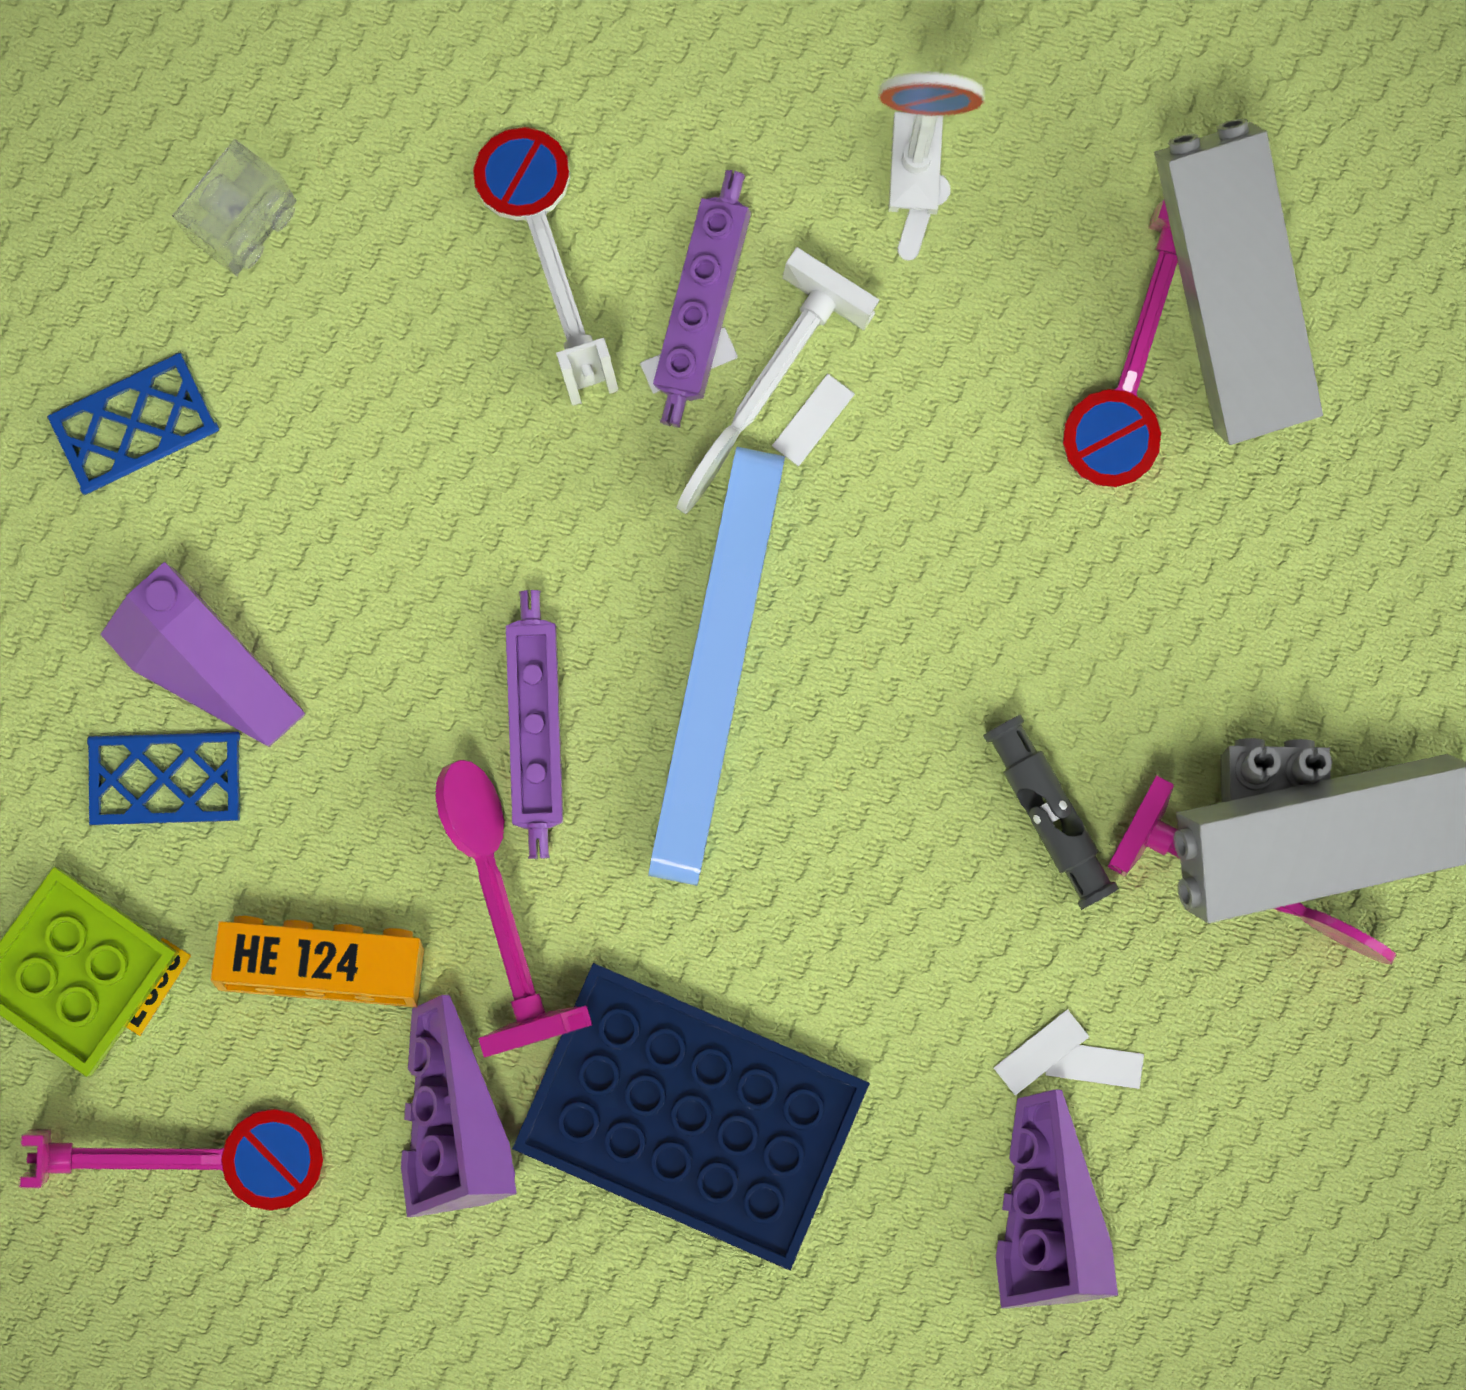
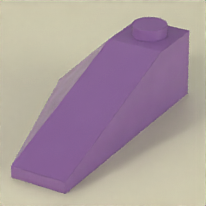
M163 562L127 594L100 634L134 672L268 747L274 744L306 715L179 572L166 562Z
M441 995L418 1005L417 1008H412L408 1070L415 1076L413 1103H405L404 1120L412 1121L410 1150H402L401 1159L407 1217H419L483 1206L517 1194L510 1143L451 996Z
M1054 1089L1018 1098L1009 1156L1010 1161L1015 1166L1011 1193H1004L1002 1210L1008 1211L1005 1240H998L996 1251L1001 1308L1080 1303L1118 1296L1112 1243L1063 1091Z

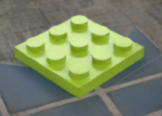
M53 867L0 941V1016L84 1076L91 1077L179 952L59 867Z

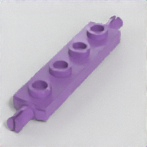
M732 170L725 171L719 197L701 198L653 385L667 395L662 419H660V423L667 426L672 425L673 427L680 428L686 400L703 399L751 216L749 208L738 202L745 175L735 171V174Z
M527 590L519 591L521 620L506 626L512 824L528 829V859H538V839L540 843V858H550L548 828H553L563 823L557 629L554 623L541 620V593L539 590H531V610H529V592Z

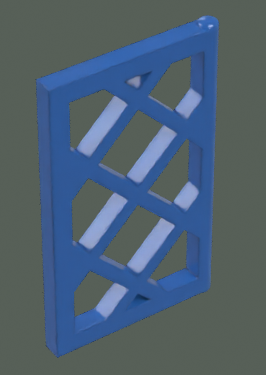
M181 353L47 416L79 482L80 491L83 495H87L219 431V426L214 422ZM177 368L183 380L177 397L152 388L156 377ZM129 390L139 392L130 419L105 411L110 399ZM188 393L193 402L185 400ZM148 396L174 404L165 430L139 422ZM183 407L198 412L204 424L203 427L184 436L173 434ZM87 412L92 414L93 417L84 441L70 437L62 422ZM102 418L127 426L118 453L93 445ZM136 429L161 438L157 449L136 459L127 456ZM74 446L81 448L79 455L77 454ZM92 452L115 460L112 470L93 480H89L84 469L89 453Z
M240 733L89 736L87 738L89 747V825L240 821ZM227 742V760L216 771L196 753L204 743ZM176 744L184 752L165 772L160 770L144 754L152 745ZM101 746H125L132 753L112 774L101 764ZM189 758L210 776L191 797L170 779ZM138 759L158 778L139 799L118 781ZM226 772H227L228 782L225 781V780L222 778V776H223ZM101 775L106 779V781L102 785ZM217 783L228 793V811H203L196 803ZM164 784L184 803L177 812L152 813L145 806ZM112 786L132 804L124 814L101 815V798Z

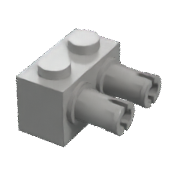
M1239 739L1234 741L1235 746H1229L1221 755L1222 802L1330 779L1332 765L1330 748L1315 747V743L1312 740H1288L1284 742V747L1265 746V741L1262 739Z

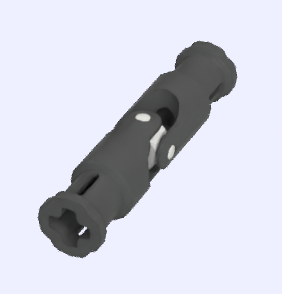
M1018 715L987 732L983 737L986 742H992L1006 767L1003 772L1029 815L1033 826L1059 873L1065 872L1080 898L1078 905L1082 910L1117 891L1119 887L1116 882H1110L1096 857L1099 850L1063 791L1061 783L1043 751H1036L1022 726L1024 719L1021 715ZM1060 819L1062 832L1054 826V821Z

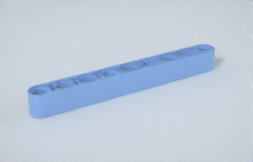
M736 447L648 876L698 885L785 456Z

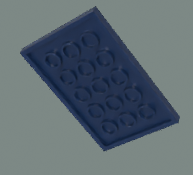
M593 963L574 1007L587 1006L592 1025L561 1035L512 1149L791 1271L870 1083Z

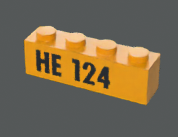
M235 916L233 922L219 921L211 982L218 991L415 1008L418 1006L424 947L420 938H413V932L387 928L383 930V935L365 934L362 927L349 924H336L333 926V931L313 929L314 924L301 920H285L283 927L264 925L263 919L252 916Z

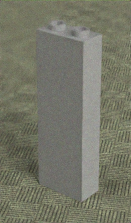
M1246 119L1224 122L1217 126L1218 132L1200 138L1198 134L1176 137L1168 142V148L1154 152L1214 431L1229 445L1323 416L1267 131L1248 122Z
M1449 754L1177 812L1178 830L1174 834V845L1181 860L1182 879L1178 882V894L1184 909L1206 923H1212L1465 865L1466 761Z

